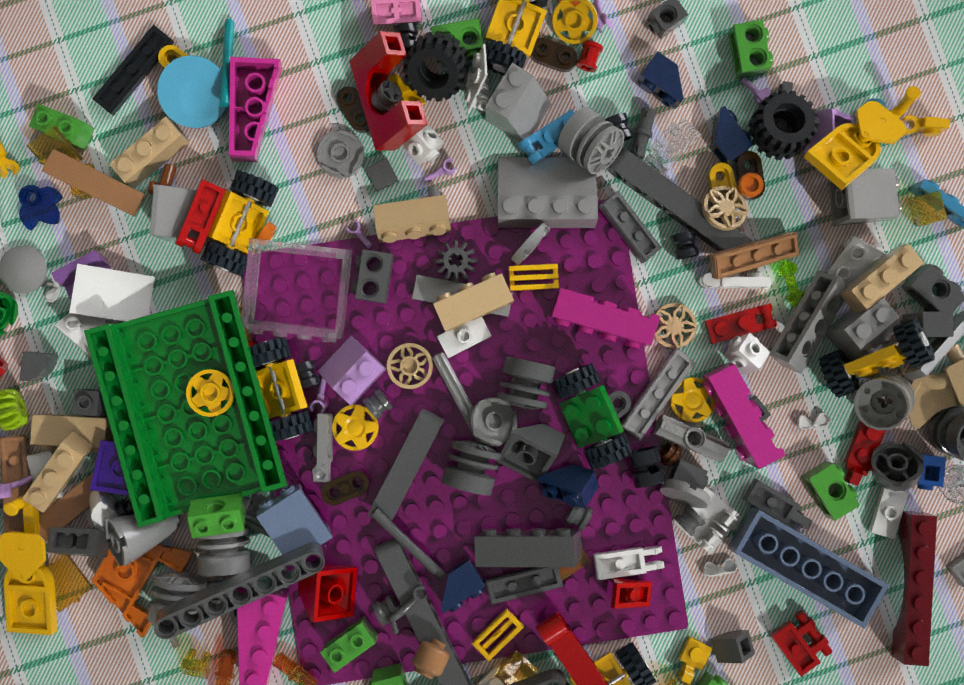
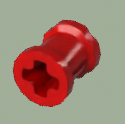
M586 40L583 41V52L580 60L576 62V67L583 71L594 73L597 70L596 63L599 53H602L604 48L597 42Z

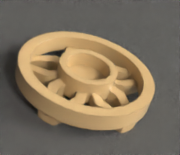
M715 187L705 195L702 201L704 217L713 227L720 230L729 231L738 228L745 221L748 214L747 204L743 196L734 187ZM729 194L733 196L732 200L728 199ZM709 198L712 204H714L710 209H708ZM741 216L740 220L735 223V217ZM714 218H721L724 224L719 223Z
M669 303L656 310L654 314L660 316L659 321L663 324V326L656 330L654 339L660 345L667 348H680L687 345L693 339L697 323L694 314L688 307L679 303ZM669 307H676L675 310L672 312V316L670 315V313L664 311V309ZM682 309L681 316L677 317L676 313ZM685 312L689 315L691 322L687 320L682 321L685 317ZM660 313L666 315L667 319L663 320ZM684 324H688L692 326V328L684 329ZM664 329L666 334L658 336V334ZM681 332H691L688 338L685 341H683V335ZM670 335V340L673 344H668L661 339L667 338ZM675 335H679V344L674 338Z
M405 343L399 345L388 357V375L399 387L405 389L418 388L424 385L432 374V358L429 352L418 344ZM410 347L417 348L422 353H418L413 357V351ZM405 348L409 351L410 356L405 357ZM401 350L402 360H392L394 355ZM426 355V358L419 363L418 357ZM427 361L429 362L428 373H426L424 368L420 367ZM400 363V368L391 366V364ZM392 370L402 371L399 375V381L394 377ZM421 371L425 378L417 376L416 373ZM407 375L408 379L403 384V376ZM412 375L415 379L421 381L415 385H408L412 380Z

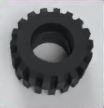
M436 31L434 35H432V32H427L424 37L421 35L417 38L405 57L403 73H406L404 79L406 82L411 83L409 88L412 91L416 90V95L420 98L424 95L428 101L435 98L436 102L442 101L443 97L448 100L452 94L455 95L463 84L469 68L467 65L469 58L464 56L466 53L465 47L459 46L460 41L457 38L452 40L451 34L446 33L443 36L442 31ZM428 58L440 60L447 67L448 73L439 75L431 72L425 65L424 60Z
M780 90L778 94L776 92L771 93L769 97H766L751 116L748 125L750 127L748 131L749 137H753L751 143L753 146L757 145L759 147L757 149L758 152L762 153L764 151L768 158L775 156V160H781L783 157L787 160L794 155H798L811 142L818 131L816 127L819 125V119L815 118L818 112L817 109H812L814 104L811 101L807 102L804 100L806 96L803 94L797 96L796 91L791 90L789 94H787L786 90ZM773 118L786 120L791 125L793 133H785L779 130Z

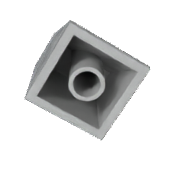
M512 63L486 104L485 121L521 142L526 137L533 135L550 108L551 103L536 78Z
M867 169L843 190L828 179L833 226L891 221L899 218L901 202L897 195L899 180L895 175V169Z
M154 185L150 235L164 241L175 242L196 190ZM190 230L188 236L196 239L199 233ZM207 237L204 243L207 244L208 241L223 245V243Z
M881 298L868 310L856 313L852 309L849 310L828 328L825 335L838 350L840 349L845 353L849 362H852L880 350L890 342L894 336L893 327L898 324L900 317L888 302Z

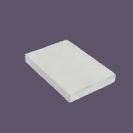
M77 264L69 313L120 321H129L149 315L155 277Z

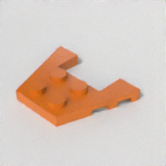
M158 544L129 565L119 566L109 549L107 557H104L91 581L111 604L114 603L123 613V618L127 622L130 621L137 629L138 635L143 638L147 635L152 623L147 620L148 610L137 605L136 601L160 561L177 572H183L194 552Z

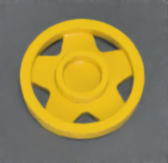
M563 0L557 5L553 13L552 24L556 35L562 41L569 44H579L588 40L594 34L598 24V15L594 5L589 0H576L581 1V3L574 6L570 2L574 0ZM561 9L563 17L557 21L558 13ZM589 10L592 12L593 20L588 17ZM561 31H568L570 39L565 37ZM583 31H590L584 38L581 39Z
M214 369L203 370L195 374L190 379L186 388V398L190 407L196 413L207 417L217 416L226 412L232 405L235 397L231 379L225 373ZM212 373L208 380L200 377L204 374ZM223 379L227 382L229 388L222 385ZM192 387L197 390V394L193 398L191 395ZM228 400L227 404L222 408L221 402ZM205 405L210 412H205L199 409V407Z
M695 377L684 378L678 386L679 388L683 384V391L676 393V389L669 399L670 408L674 415L680 420L690 423L706 419L714 409L713 404H715L712 395H710V404L706 403V399L709 397L703 386L697 388L694 383L695 381L702 384L705 381ZM675 405L682 407L681 414L677 411ZM695 413H699L702 415L698 418L692 419Z
M349 405L342 408L336 414L332 424L335 440L343 448L352 451L362 450L370 446L375 441L379 430L378 420L363 405ZM354 409L351 415L344 414L347 410ZM365 412L371 416L373 421L365 419ZM337 423L342 427L339 434L337 432ZM373 432L371 439L367 442L366 435ZM352 440L356 446L347 445L346 442Z

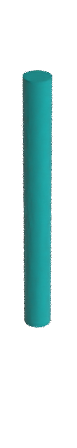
M226 19L224 23L220 106L225 108L229 107L230 57H233L234 21L232 19Z

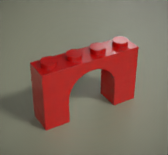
M379 31L349 61L375 151H395L428 125L421 101H400L387 113L376 109L371 102L372 93L378 89L383 81L387 80L390 71L407 56L401 34L397 32Z

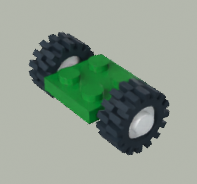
M593 363L569 371L552 382L560 399L576 393V396L560 402L559 405L578 448L593 444L583 451L591 470L606 467L632 453L625 434H620L624 430L604 385L589 391L585 390L600 382Z

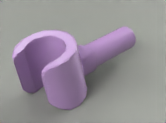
M594 0L598 15L597 29L602 33L603 25L607 24L609 29H611L612 23L603 12L600 0Z
M746 77L741 80L754 94L755 102L758 105L772 93L767 87L759 90Z
M447 158L441 168L424 177L425 181L428 182L443 174L453 175L457 167L452 170L446 168V165L450 164L453 159Z
M353 220L358 225L357 229L351 231L346 226V230L351 235L357 236L367 248H370L372 244L363 234L361 224L357 220Z
M323 378L320 380L321 384L319 385L317 398L310 405L311 412L315 409V403L322 405L321 413L327 408V403L324 400L326 380Z
M28 476L15 482L0 484V499L12 497L11 489L32 482V477Z

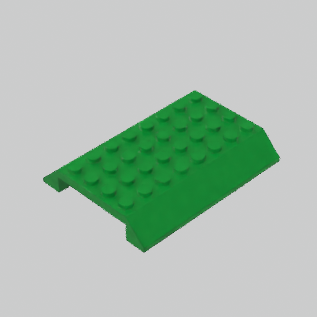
M234 290L208 296V299L122 323L105 324L84 330L138 528L188 512L191 500L242 493L243 497L261 491L264 493L288 486ZM208 369L219 370L225 373L231 379L235 393L234 401L226 412L213 417L202 416L196 413L190 407L186 398V388L190 379L198 372ZM212 373L204 374L200 377L208 380ZM223 379L222 385L229 388L227 382ZM192 387L191 391L193 398L197 394V390ZM228 400L221 402L222 408L227 404ZM205 405L199 407V409L205 412H210Z

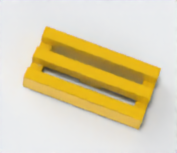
M558 264L509 266L510 291L559 289ZM553 270V274L514 276V272ZM553 279V284L515 285L514 282Z
M506 607L472 640L471 644L489 662L524 628V625ZM506 617L509 618L485 643L479 644ZM514 623L515 627L496 646L487 652L486 649Z

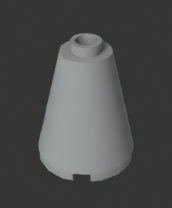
M135 514L111 517L105 520L104 531L106 540H111L112 547H109L115 561L119 566H125L175 534L180 522L178 516L175 515L163 521L138 528Z

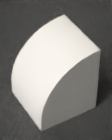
M93 490L89 497L91 520L97 529L103 530L105 520L118 516L115 510L118 500L107 492Z

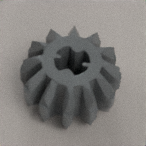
M457 240L453 241L454 248H450L447 242L444 243L447 252L438 250L437 254L443 257V259L435 260V264L443 265L437 270L438 273L441 274L447 270L445 280H449L452 274H454L455 282H459L458 274H462V277L467 280L468 275L465 270L471 273L475 271L468 264L477 263L476 258H468L474 254V249H469L465 252L467 243L464 242L461 248H458ZM452 256L463 259V261L460 260L461 265L459 267L455 264H449V262H452Z

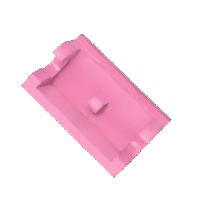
M371 0L373 25L422 22L421 0Z

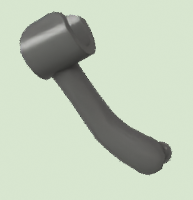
M424 584L416 585L413 596L389 617L388 623H391L394 634L399 633L396 620L406 614L418 601L423 602L427 599L428 595L420 596L417 594V590L425 588Z

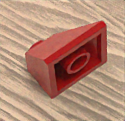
M324 564V567L318 573L298 581V592L311 622L354 616L358 567Z

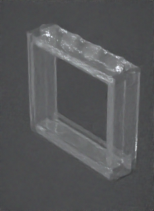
M249 238L242 308L244 328L248 329L249 333L263 334V330L272 331V336L287 337L288 333L297 334V339L312 340V336L322 337L323 342H336V339L343 338L352 250ZM261 250L342 259L335 329L254 320Z

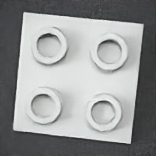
M485 44L482 45L479 53H475L472 61V70L467 72L463 83L466 87L464 102H467V113L469 114L472 107L485 111L486 104L490 99Z
M853 236L851 240L847 239L844 242V250L827 274L839 277L848 287L882 259L886 253Z
M68 313L54 326L91 357L84 330L105 324H118L124 321Z
M705 487L703 490L710 496L707 508L691 507L705 521V524L698 526L695 529V533L690 536L675 520L673 523L711 554L742 517L710 489Z

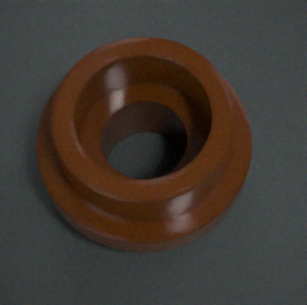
M672 442L665 444L659 451L661 463L665 466L675 464L681 457V447Z

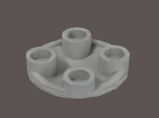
M16 246L9 249L2 256L0 261V279L9 290L16 293H30L46 284L47 264L40 250L29 246Z

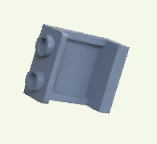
M300 483L295 486L293 484L286 486L280 491L281 495L273 500L268 498L258 506L256 518L282 554L311 542L322 545L333 537L331 528L319 516L304 494Z

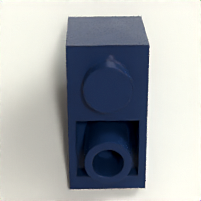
M657 51L637 82L645 92L649 94L654 93L658 96L661 103L665 106L676 109L684 99L678 65Z
M723 106L714 117L710 149L721 163L729 164L751 148L753 144L748 132L745 129H741L738 125L736 115Z
M574 464L540 475L537 479L542 495L545 497L566 502L570 506H578L585 509L599 487L594 470Z
M470 556L449 569L441 604L443 613L448 610L454 612L463 605V600L468 597L473 599L484 591L483 588L486 586L485 579L478 568L475 567Z

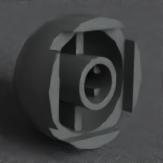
M888 441L879 445L873 451L870 462L872 476L876 482L885 489L894 492L913 488L920 481L924 469V460L920 452L905 442L893 444L894 441Z

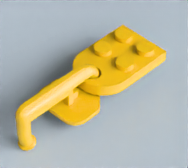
M916 86L908 87L904 97L891 111L878 102H866L856 111L857 124L846 123L838 126L809 149L804 158L838 188L843 190L877 160L881 152L880 143L895 144L905 135L906 126L900 118L914 100L920 97V89Z
M23 496L10 503H6L3 507L4 512L9 516L17 515L18 510L23 508L24 532H5L0 535V561L8 569L4 577L7 632L53 635L57 632L55 582L51 571L44 564L46 561V547L44 539L39 534V510L22 500Z

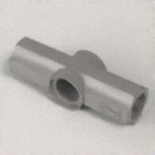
M661 414L658 420H656L653 434L676 443L683 449L692 450L720 463L727 456L729 451L728 442L709 435L700 428L691 427L664 414ZM690 432L694 435L695 438L693 444H690L688 442V435Z

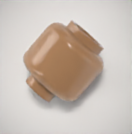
M432 638L431 642L422 641L412 659L413 665L416 666L414 671L429 679H433L434 676H441L450 658L449 653L444 650L446 644Z

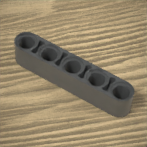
M424 408L421 410L367 516L373 518L370 513L377 507L391 521L393 520L445 419Z

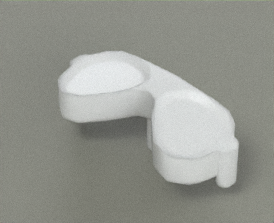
M51 273L53 283L48 282L47 286L52 288L47 292L45 301L53 303L57 300L62 285L54 281Z
M824 412L818 413L813 422L804 415H799L796 427L801 430L825 427L829 422H832V419H829L828 415Z
M727 558L722 567H718L712 562H706L703 575L722 577L725 574L734 573L738 566L731 558Z

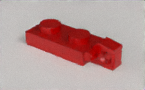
M859 421L844 462H846L845 468L848 469L844 479L845 482L858 486L863 475H868L871 470L870 462L873 451L881 444L886 430H875Z

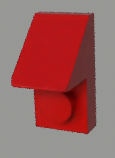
M620 577L613 578L611 608L649 607L652 582L648 580H626Z

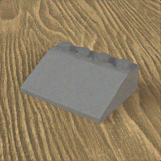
M498 157V228H538L542 223L547 224L550 228L596 227L598 221L596 174H590L576 160H572L569 157H544L533 165L528 161V157Z

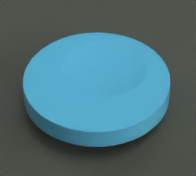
M182 56L170 62L162 71L157 85L158 100L165 114L177 124L189 128H205L218 122L228 109V107L220 106L222 70L212 61L200 56Z

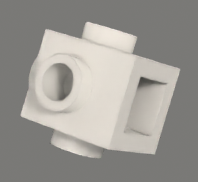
M427 125L401 146L418 165H421L426 161L429 163L433 162L440 155L439 149L444 145V142Z
M747 333L741 337H734L728 343L729 349L724 357L735 364L743 375H747L760 370L770 351L751 333Z

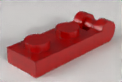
M203 179L200 181L183 225L175 240V245L183 247V245L192 249V252L197 254L201 252L226 189ZM190 230L199 233L196 239L188 236Z
M771 303L704 321L710 344L733 339L736 336L740 337L747 333H755L777 327L776 319L773 320L771 310L773 308ZM761 313L763 323L757 324L755 315Z

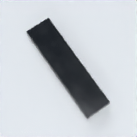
M153 25L92 99L114 116L159 62V51L166 45H173L174 41Z

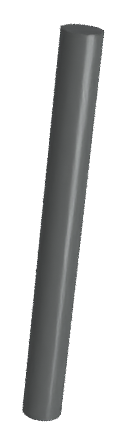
M377 507L372 510L370 515L438 580L445 576V572Z

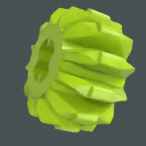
M14 388L0 391V427L4 431L15 430L28 423V407L25 405V400L22 399L21 394Z

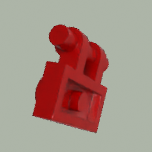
M800 610L795 614V617L800 622L798 626L795 627L788 620L769 635L796 672L802 677L821 663L815 655L821 650L824 656H828L833 650L828 645L829 641L825 635L820 634L816 629L814 620L810 616L808 617L803 610ZM806 633L812 638V643L809 645L802 637Z

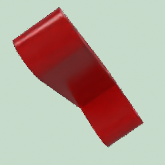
M558 610L536 625L541 638L548 646H551L576 685H609Z

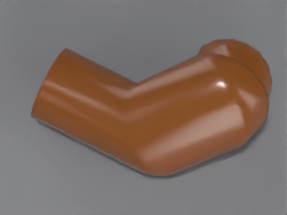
M165 164L159 183L150 181L147 192L153 194L154 185L171 186L177 168L174 165Z

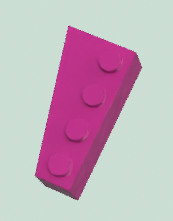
M230 57L229 156L233 162H257L282 72L281 59Z
M560 288L550 318L556 319L555 324L569 327V324L579 326L578 331L590 335H592L593 331L602 333L601 338L616 342L618 338L626 341V346L639 349L640 346L652 345L660 316L651 313V316L646 317L641 315L642 312L640 310L630 307L617 308L618 305L606 300L595 301L592 296Z
M727 362L702 375L705 381L702 383L703 388L708 396L712 395L715 401L713 408L718 417L723 418L726 424L724 430L729 439L734 440L737 446L734 450L740 461L744 460V462L761 469L786 456L782 447L778 449L771 439L775 437L772 429L768 428L760 420L762 412L753 399H748L747 396L751 392L735 364Z
M237 587L238 593H242L247 590L244 587ZM282 588L237 608L239 685H268L290 589Z

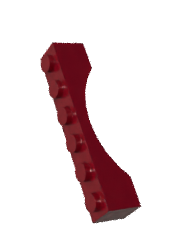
M903 511L899 523L898 535L904 563V592L900 615L893 630L892 657L904 665L929 666L937 516L916 511Z

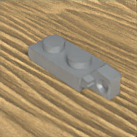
M329 412L317 414V418L314 420V432L317 433V443L314 444L313 448L314 457H317V464L312 469L314 482L331 481V462L333 461L332 424L334 414Z

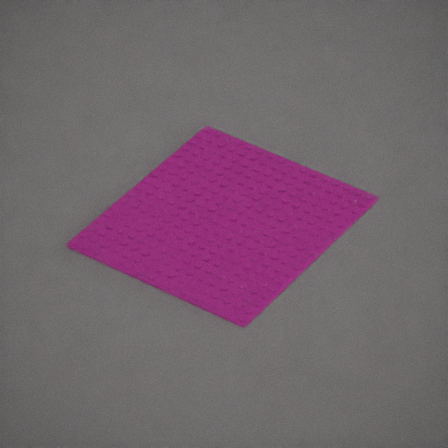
M599 200L598 206L605 200ZM598 208V221L595 228H550V232L546 237L541 239L539 245L520 265L515 264L511 258L537 228H498V216L450 223L451 232L440 236H423L418 239L396 240L392 243H379L377 235L365 236L372 244L370 248H367L359 238H351L253 253L251 256L245 255L250 258L243 275L252 342L259 344L286 337L292 357L278 361L276 364L291 359L294 360L295 365L314 360L316 364L314 372L319 376L320 380L323 377L318 372L319 369L351 335L386 368L391 352L399 345L405 343H414L424 347L429 352L432 361L433 357L441 352L446 355L437 336L445 333V330L433 303L413 300L412 297L417 275L445 280L447 270L439 274L437 270L443 265L435 264L436 259H443V257L437 254V251L447 252L444 247L446 242L450 248H454V240L458 241V248H461L462 244L466 242L467 248L465 252L469 249H474V254L468 258L477 259V263L468 264L475 269L474 273L465 270L468 275L467 280L462 277V274H458V283L468 284L472 282L473 285L483 282L482 277L495 272L496 276L502 273L510 290L509 266L558 264L559 289L563 288L592 296L595 301L606 300L618 305L617 308L630 307L638 310L629 247ZM363 249L390 253L394 256L387 304L360 301L355 299L356 294H352L354 279L358 280L359 270H356L357 256L362 255ZM452 256V262H449V264H455L459 267L461 265L460 260L463 261V259ZM370 260L368 263L369 270H378L381 265L380 260ZM553 270L514 272V276L553 274ZM454 274L451 275L448 281L455 282ZM553 279L514 282L515 285L553 284ZM368 283L364 288L365 294L368 296L375 294L377 291L376 284ZM559 289L510 291L513 293L514 302L510 306L509 317L487 314L482 317L492 337L450 358L447 357L473 407L481 400L488 397H496L497 391L509 392L508 387L499 386V382H511L512 379L511 376L502 372L505 356L556 367L553 380L576 368L593 363L600 382L585 390L589 391L604 385L607 394L613 391L625 392L630 397L631 409L650 382L644 346H640L639 349L628 347L625 345L626 341L618 338L616 342L601 338L602 333L593 331L592 335L578 331L579 326L569 324V327L555 324L556 319L550 317ZM410 347L413 351V357L418 353H422L421 350ZM405 348V357L410 356L407 348ZM401 350L394 355L392 360H402ZM426 355L418 357L419 363L426 358ZM428 361L424 365L420 366L421 368H424L426 373H428L429 370ZM434 361L432 374L424 385L415 389L399 387L390 379L386 369L360 399L353 404L365 406L363 400L372 397L374 391L379 388L389 399L393 408L385 410L382 413V417L377 419L379 424L378 435L375 441L365 449L357 451L345 449L338 444L333 435L331 480L352 471L360 470L367 474L370 484L364 494L335 506L328 505L321 497L322 487L327 482H314L312 469L317 464V457H314L313 454L314 444L317 443V433L314 432V420L317 418V414L321 413L322 405L315 403L313 412L310 410V405L317 398L319 385L302 389L307 407L293 411L289 416L308 411L313 430L299 434V436L276 442L287 485L293 484L295 486L300 483L306 497L324 523L327 522L332 530L333 537L320 545L323 549L325 564L358 567L353 617L313 623L310 621L299 595L298 582L289 585L303 685H330L372 678L373 670L402 663L405 673L413 672L416 667L413 665L412 659L420 642L406 614L396 620L399 633L394 634L391 623L382 626L372 607L373 603L376 601L382 602L389 594L394 597L399 608L401 604L374 549L375 546L393 538V536L375 519L367 516L423 408L445 420L392 522L445 572V576L438 580L406 550L422 584L425 585V590L462 664L486 660L471 642L506 607L524 625V628L492 659L553 650L541 638L536 625L556 610L565 619L582 645L681 630L688 627L669 499L660 492L662 483L635 488L632 478L634 468L629 466L627 457L606 467L594 470L599 487L587 507L593 508V513L587 526L581 531L582 558L576 567H559L563 587L491 605L486 585L483 588V593L473 599L468 597L462 601L463 605L454 612L448 610L443 613L441 604L449 569L469 556L475 564L474 537L482 533V529L493 528L497 532H505L506 529L519 528L521 531H528L534 528H544L545 530L558 528L574 529L577 528V525L564 522L570 505L557 499L545 497L542 495L539 483L496 462L495 459H489L488 461L497 464L498 470L486 469L485 472L495 478L491 495L470 493L441 483L445 465L457 466V461L448 457L449 452L460 453L459 450L450 447L451 441H477L472 436ZM394 363L391 366L400 368V363ZM266 366L257 367L256 370L259 371L266 368ZM392 370L394 377L399 381V375L402 371ZM421 371L416 373L417 376L425 378ZM407 375L403 376V384L408 379ZM412 375V380L408 385H415L421 381L415 379ZM326 382L324 400L327 403V408L324 412L334 414V420L336 414L350 404ZM541 383L540 388L548 391L550 396L538 394L537 400L548 402L547 409H527L514 405L510 406L517 415V428L545 424L565 434L559 453L546 473L571 464L591 469L583 451L593 444L578 448L559 405L560 402L576 396V393L560 399L553 383ZM616 398L613 401L614 407L618 408L621 406V400ZM354 409L347 410L344 414L351 415ZM365 412V419L373 421L371 416ZM627 413L619 418L620 423L625 418ZM278 416L271 418L269 420L270 422H273L282 418ZM656 419L641 441L635 439L625 430L620 433L625 434L632 451L650 446H658L659 451L661 450L659 436L653 434ZM337 423V432L339 434L342 427ZM373 432L366 435L367 442L371 439ZM352 440L346 442L347 445L356 446ZM505 444L490 447L498 452H501ZM359 478L353 480V484L356 487L362 485ZM285 487L274 490L275 498L281 495L280 491ZM332 488L331 494L333 496H338V489ZM662 546L661 553L646 555L644 559L645 563L656 560L664 561L665 568L646 571L647 573L620 577L626 580L651 581L650 606L611 608L613 578L597 580L593 554L636 547ZM313 554L306 559L315 561L319 556ZM287 565L286 571H292L295 567ZM529 567L477 568L485 579ZM365 615L379 635L376 644L334 673L321 655V649L325 643ZM506 617L479 644L485 643L509 618ZM514 623L486 649L487 652L496 646L515 627Z

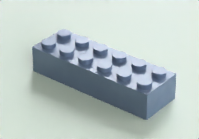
M750 506L727 547L745 560L864 629L889 587L885 582L753 506Z

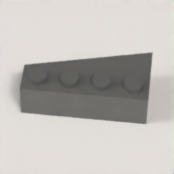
M488 528L482 529V533L474 537L475 567H576L582 558L581 530L577 528L551 530L534 528L528 531L511 528L506 529L505 532H497L496 529Z

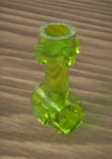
M789 260L780 262L776 272L777 275L785 279L790 294L786 296L787 302H790L791 306L799 304L805 291L799 292L794 277L798 269L797 265L789 262Z

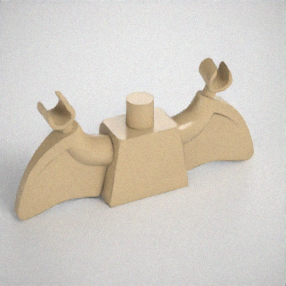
M958 344L954 345L946 354L951 364L942 368V373L928 374L925 377L911 381L910 384L915 392V404L912 412L909 414V420L913 428L919 429L933 415L943 409L953 406H964V352ZM897 367V371L899 373L904 374L906 372L903 369Z

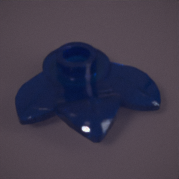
M27 185L20 190L18 197L22 206L19 216L27 229L33 230L39 221L51 225L59 223L60 212L55 204L60 202L63 196L57 189L49 186L39 188L35 185ZM35 194V200L31 202L30 196Z

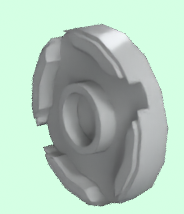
M343 129L325 134L319 141L316 150L318 163L322 170L329 176L339 179L349 178L356 174L363 166L365 159L364 146L360 139L352 132Z
M542 223L516 251L511 260L515 264L520 265L539 245L541 239L550 232V227Z
M488 397L479 401L471 409L469 415V429L472 436L479 443L488 446L505 444L512 431L517 429V415L510 407L511 405L496 397Z
M667 479L662 483L660 492L667 498L694 508H707L710 501V496L706 491L701 488H696L695 491L685 481Z

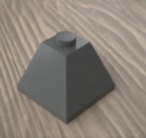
M545 424L514 429L500 452L502 453L501 459L496 460V462L538 483V477L546 474L557 457L565 434Z

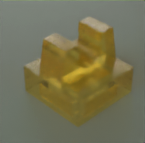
M190 649L186 658L182 660L180 666L182 673L207 679L210 672V652H205L201 660H196V649Z

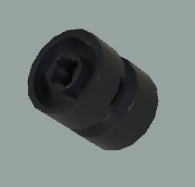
M658 446L636 449L627 456L629 466L634 468L632 478L635 488L653 486L666 481L664 469L658 464L661 461Z

